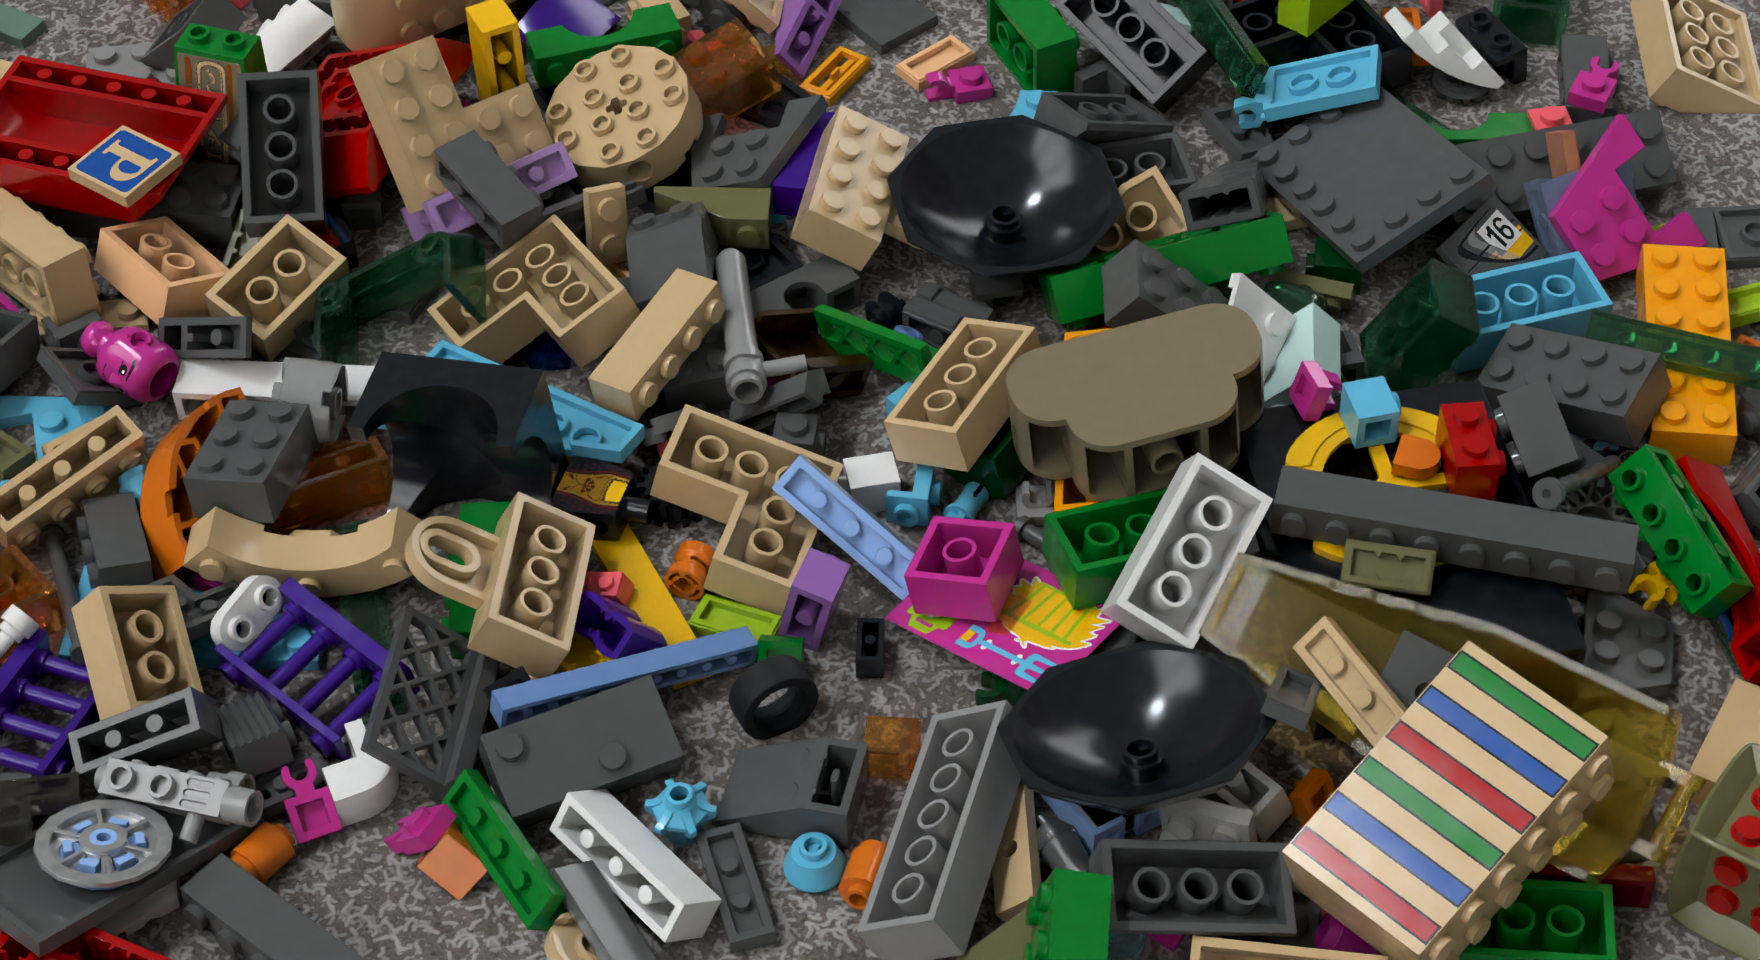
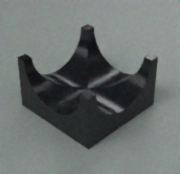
M382 351L347 425L350 439L367 441L373 431L384 424L389 432L393 450V483L387 513L396 507H400L420 518L438 506L457 500L487 499L496 502H510L518 491L549 505L569 465L544 370Z

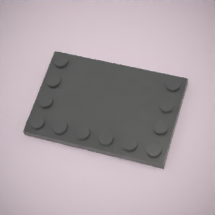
M1381 86L1379 99L1319 111L1301 124L1292 127L1286 134L1268 146L1262 147L1256 154L1250 157L1259 156L1267 189L1361 274L1494 186L1490 173Z

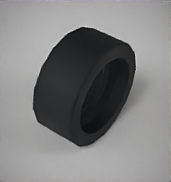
M777 655L764 658L751 665L739 675L730 689L728 702L745 733L754 739L768 740L796 729L805 722L817 705L819 693L815 682L802 662L793 656ZM789 687L787 692L778 700L767 706L758 707L770 694Z

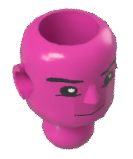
M105 321L92 322L84 330L80 344L82 350L88 356L97 358L96 369L98 376L133 400L140 403H153L163 398L175 384L180 368L177 352L148 331L140 327L129 326L115 331V328Z

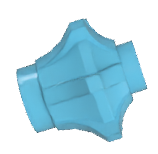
M672 778L665 780L666 788L656 798L646 799L645 811L655 817L657 824L654 827V831L660 836L666 835L667 839L676 845L692 844L696 841L697 833L702 832L704 825L716 817L717 806L708 803L705 797L707 785L702 781L690 786L683 782L675 783Z

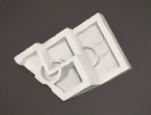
M1395 6L1384 15L1400 38L1416 54L1448 75L1468 83L1495 89L1500 88L1505 83L1441 10L1419 30Z

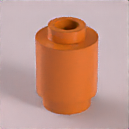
M263 822L230 852V859L264 884L295 856V850L292 846L295 844V840L289 830L280 823L272 825L271 823Z
M873 839L864 840L850 854L838 890L840 896L852 908L858 910L865 909L887 844Z

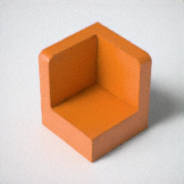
M454 822L451 823L431 850L420 852L417 864L420 870L458 900L462 899L487 872Z

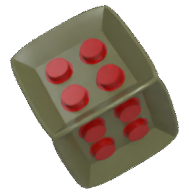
M1755 743L1745 745L1732 758L1699 808L1690 833L1680 848L1667 896L1668 912L1677 922L1698 936L1745 960H1760V744Z

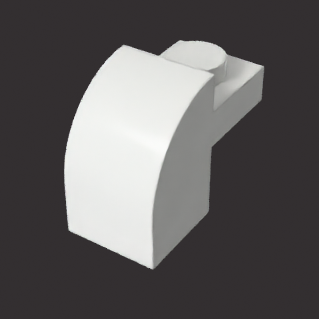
M361 718L344 724L353 758L322 768L325 784L329 787L342 827L371 818L382 812L393 801L399 788L398 770L360 750L366 732Z

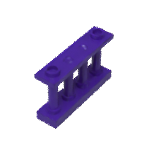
M289 577L278 587L286 604L282 608L284 613L239 656L223 644H218L214 650L223 664L219 670L234 686L238 687L243 683L254 693L256 691L262 692L269 704L277 701L283 716L310 736L308 741L322 756L328 758L333 754L339 760L345 761L351 759L341 739L346 734L344 724L362 718L373 707L389 651L292 577ZM306 623L313 629V636L268 679L252 668L296 624L302 626ZM333 646H336L342 651L343 659L297 703L281 691L325 648L331 649ZM400 661L399 665L407 681L415 679L410 667ZM365 669L373 675V682L328 726L312 715L355 671L361 672ZM419 686L411 688L414 695L420 691Z
M38 628L29 640L24 637L0 668V734L8 731L53 745L43 759L0 746V766L35 775L40 801L48 803L57 789L63 788L66 785L71 770L74 767L67 733L99 722L100 718L93 691L85 700L35 685L41 676H46L48 673L91 685L86 665H76L72 661L55 657L53 652L50 651L48 631ZM26 702L72 714L74 717L66 728L63 729L15 715L14 712L20 704L24 705Z

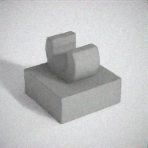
M1024 481L1021 486L1015 487L1016 521L1025 515L1034 520L1035 526H1044L1045 514L1054 512L1055 486H1053L1052 481H1046L1045 486H1030L1029 481Z

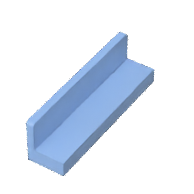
M800 454L774 484L772 489L903 601L909 595L904 574L916 550L804 454Z

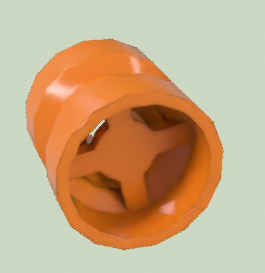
M697 540L682 542L675 554L674 563L670 565L664 576L666 588L673 595L681 599H700L706 591L703 585L715 551L707 544Z

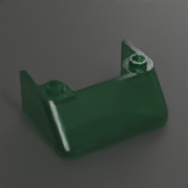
M443 231L429 233L422 239L334 282L326 283L317 292L314 304L313 347L326 361L341 363L342 365H358L360 325L443 285L479 324L487 321L484 247L471 234Z

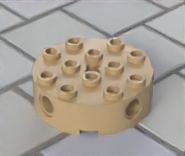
M616 45L610 50L594 55L590 59L579 61L555 88L545 112L546 127L553 144L563 141L578 175L573 180L585 188L588 186H600L605 183L620 182L622 184L630 180L636 181L637 186L642 185L645 189L650 188L678 170L686 161L684 154L690 149L694 140L698 141L703 129L702 104L679 63L674 57L661 50L646 46Z

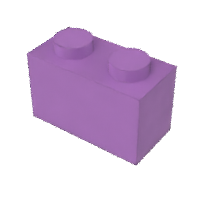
M810 547L791 585L777 636L805 638L804 648L818 651L836 614L851 564L839 560L834 555L823 553Z

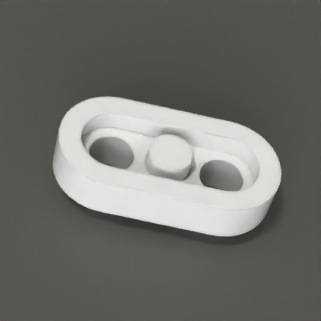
M252 575L242 581L211 621L210 633L216 646L221 643L230 651H243L259 637L280 611L284 599L278 590L280 583L275 578L268 575ZM266 591V596H267V597H266V602L264 603V602H263V594H264V592ZM238 623L241 624V633L239 636L236 632V627Z

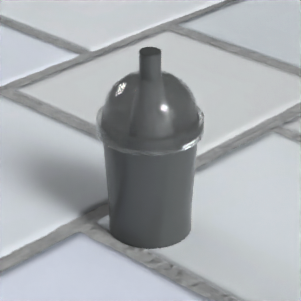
M1044 813L1038 815L1036 819L1041 825L1037 830L1039 857L1045 860L1052 870L1062 868L1089 872L1088 860L1090 856L1079 838V832L1076 827L1061 819L1048 820Z

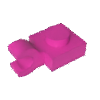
M983 65L947 70V77L938 71L925 74L929 87H934L925 89L928 102L954 98L956 104L992 98L993 87Z

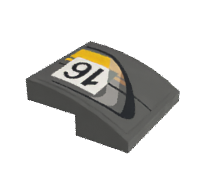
M1495 194L1487 198L1435 250L1459 277L1540 260L1548 252Z

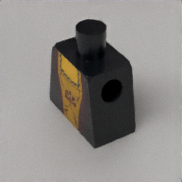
M580 456L572 457L549 504L596 525L593 540L615 542L620 540L629 521L649 525L655 512L654 500L638 497L636 478L632 471L599 459Z

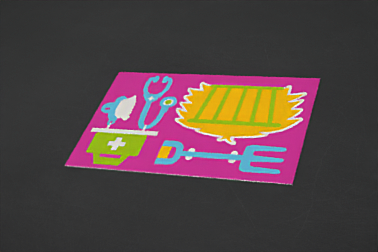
M1024 560L996 622L916 614L910 595L885 617V619L1026 690L1034 684L1047 668L1087 657L1120 625L1100 612L1104 604L1073 610L1054 574L1027 560Z

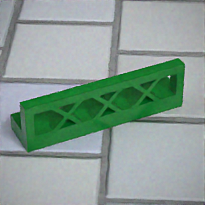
M820 304L813 309L821 337L839 355L866 354L874 362L872 368L910 383L915 382L939 351V349L929 346L924 341L830 306Z
M464 768L441 804L445 803L455 813L457 817L453 822L528 930L549 931L555 920L561 914L568 912L562 904L566 897L565 893L479 771Z

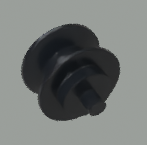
M882 292L878 296V302L870 300L865 304L866 319L894 330L893 325H902V311L906 303L903 299L899 300L889 292Z

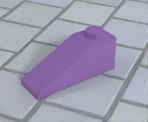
M784 0L779 26L776 29L774 56L798 79L805 76L842 0Z

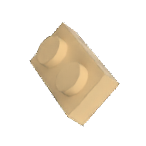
M620 182L584 188L583 203L587 248L604 266L628 261L625 240L628 230L625 186Z

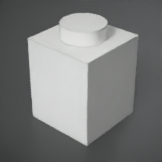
M889 451L843 459V476L839 477L837 484L871 513L886 511L887 491H901V481L893 452Z

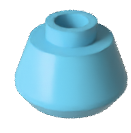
M809 832L799 836L791 845L783 861V872L787 881L793 887L810 893L823 892L836 886L841 881L846 868V859L843 852L829 836L820 832Z

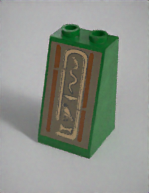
M190 23L174 45L176 85L226 94L228 102L188 161L240 165L226 153L230 147L219 136L239 113L237 73L268 72L261 37L239 31Z

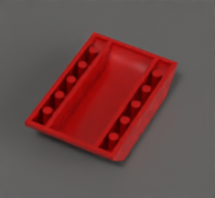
M19 55L0 80V187L26 202L133 223L162 200L228 102V97L226 94ZM122 125L181 153L183 162L181 166L129 208L71 180L67 168Z

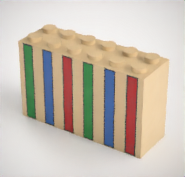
M1468 640L1282 850L1293 884L1297 890L1382 955L1388 956L1389 960H1460L1458 956L1470 943L1475 945L1486 935L1491 926L1490 919L1501 907L1506 909L1514 903L1522 890L1521 883L1532 871L1537 873L1545 867L1552 856V847L1562 835L1569 837L1575 832L1583 820L1584 814L1582 812L1593 799L1600 801L1609 792L1614 783L1609 737Z

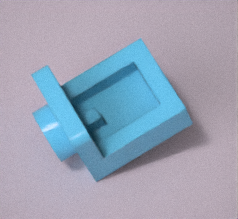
M917 465L912 492L887 491V523H897L904 527L914 525L929 526L932 505L940 506L942 497V481L935 480L934 466Z

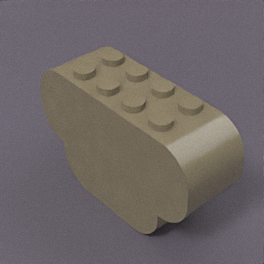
M1210 303L1054 343L1022 354L1010 365L1006 374L1012 438L1020 462L1028 471L1043 478L1067 479L1072 477L1077 489L1085 497L1098 503L1168 488L1180 464L1198 452L1230 471L1240 456V432L1255 424L1264 410L1262 338L1254 321L1246 312L1228 304Z

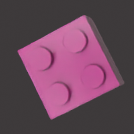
M933 516L904 574L914 612L916 614L996 622L1024 563L1015 524Z

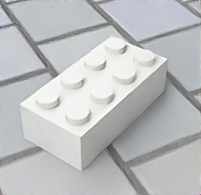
M1199 452L1183 461L1100 612L1147 641L1193 649L1271 505L1273 498Z

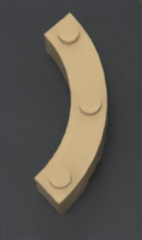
M215 506L191 526L183 566L199 573L204 579L222 583L235 580L241 584L249 576L268 575L275 578L280 585L289 577H292L318 598L359 594L395 584L413 575L405 559V544L414 528L422 520L402 508L396 507L377 519L358 525L357 532L339 535L333 530H294L288 536L265 532L264 524L241 518Z

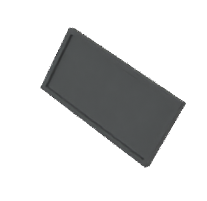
M177 758L159 764L160 766L179 769L183 773H187L188 770L196 771ZM99 795V796L95 797V798L92 799V800H109V799H107L106 797H104V796H102V795ZM154 810L166 819L173 832L171 855L157 871L137 882L129 883L124 887L113 890H88L60 882L43 871L33 853L38 828L0 849V929L41 958L210 861L220 853L241 843L263 823V815H261L260 820L253 827L233 823L226 825L205 820L197 845H191L178 840L186 816Z

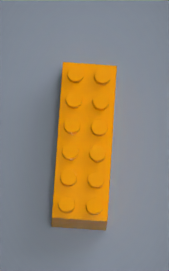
M1642 244L1635 275L1639 349L1661 353L1672 385L1645 432L1648 438V445L1668 450L1675 462L1685 454L1712 465L1729 466L1738 433L1725 248Z

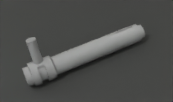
M726 248L715 259L716 278L719 282L725 309L722 316L726 350L723 358L727 392L736 402L748 405L761 399L766 391L768 377L806 371L808 368L805 354L764 361L763 354L758 349L746 258L737 249Z

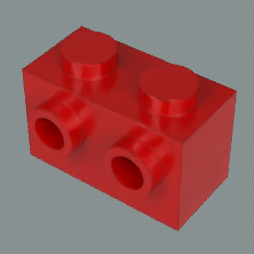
M1483 401L1440 404L1435 443L1441 453L1440 461L1450 494L1495 500L1499 476H1505L1506 458L1503 450H1497L1496 422L1494 418L1488 419Z

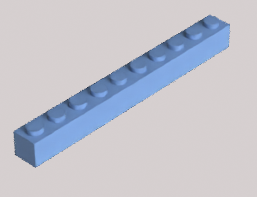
M744 626L603 663L553 674L544 678L529 680L524 683L492 690L490 712L499 728L650 674L657 689L755 664L758 643L749 628Z

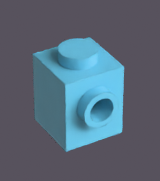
M1379 376L1342 383L1339 414L1354 448L1358 449L1396 442L1401 415V403L1398 394L1395 391L1391 392L1385 377Z

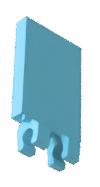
M1379 44L1267 68V74L1257 72L1237 78L1236 88L1238 93L1244 92L1247 89L1257 91L1255 93H1243L1241 98L1234 99L1233 108L1235 114H1240L1245 110L1254 112L1253 114L1245 113L1239 116L1240 129L1258 128L1265 120L1270 122L1379 99L1382 54Z

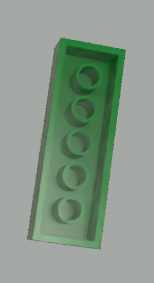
M1265 210L1263 217L1190 232L1186 230L1142 242L1147 247L1158 250L1164 258L1176 266L1190 271L1195 278L1206 285L1221 282V286H1228L1232 273H1243L1245 275L1259 272L1260 276L1275 274L1283 271L1282 264L1294 261L1283 214ZM1124 248L1084 258L1078 265L1037 272L1048 318L1061 325H1067L1068 329L1090 324V317L1104 314L1102 266Z

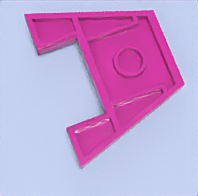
M1625 114L1616 115L1548 215V219L1569 251H1579L1598 281L1636 269L1642 244L1701 247L1708 244L1688 212H1680L1655 232L1615 169L1645 147Z

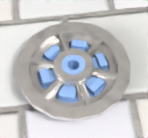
M92 800L71 805L50 816L36 832L33 853L40 868L60 882L88 890H113L124 887L129 883L137 882L157 871L171 855L173 832L166 819L148 806L126 800Z

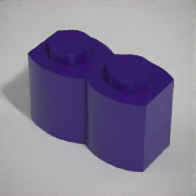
M584 591L581 595L574 630L581 636L593 640L596 648L604 656L614 660L667 646V642L661 632L654 627L642 623L639 615L630 607L591 591Z

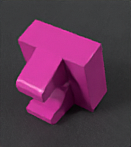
M1302 361L1288 395L1304 421H1319L1323 411L1335 408L1336 402L1331 396V392L1333 390L1342 391V382L1337 374L1322 370L1317 361Z

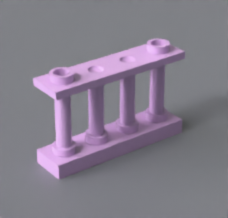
M563 141L551 144L507 164V166L511 165L516 169L521 182L530 191L534 190L538 194L578 177ZM450 191L421 203L424 210L409 214L406 206L400 209L416 244L427 240L432 233H435L437 239H442L477 223Z

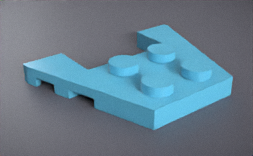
M0 395V430L33 423L37 458L39 460L44 456L42 445L100 417L114 406L73 405L67 397ZM11 479L0 481V487Z

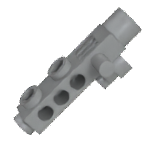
M109 757L108 763L101 764L94 776V786L98 790L97 792L109 800H126L148 806L154 810L186 816L178 840L191 845H197L205 820L226 825L233 823L253 827L260 820L264 807L262 793L259 790H255L253 775L238 771H230L228 774L211 771L205 776L202 773L191 770L183 773L179 769L160 765L154 767L150 766L147 762L132 759L129 762Z

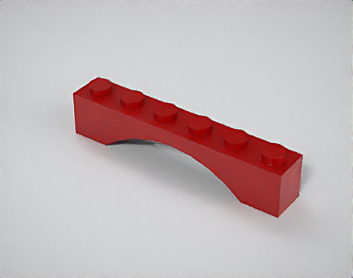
M1684 454L1676 461L1677 465L1755 587L1730 607L1733 618V637L1730 649L1744 680L1760 686V552L1721 469Z

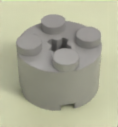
M285 357L282 365L283 381L282 383H274L271 402L286 401L289 403L309 404L318 443L325 445L337 444L346 416L340 415L342 401L347 402L348 373L346 366L331 361Z

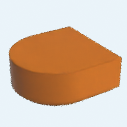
M1402 434L1392 463L1391 474L1418 480L1432 477L1437 473L1440 464L1441 453L1438 446L1428 439Z

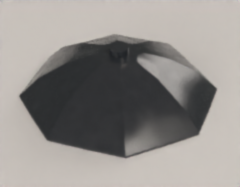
M1024 115L934 127L887 177L889 190L907 242L989 279L1078 265L1125 211L1118 188L1100 147Z
M1146 640L1047 668L997 726V730L1028 789L1053 799L1135 816L1216 793L1235 778L1277 720L1260 713L1267 695L1242 659Z

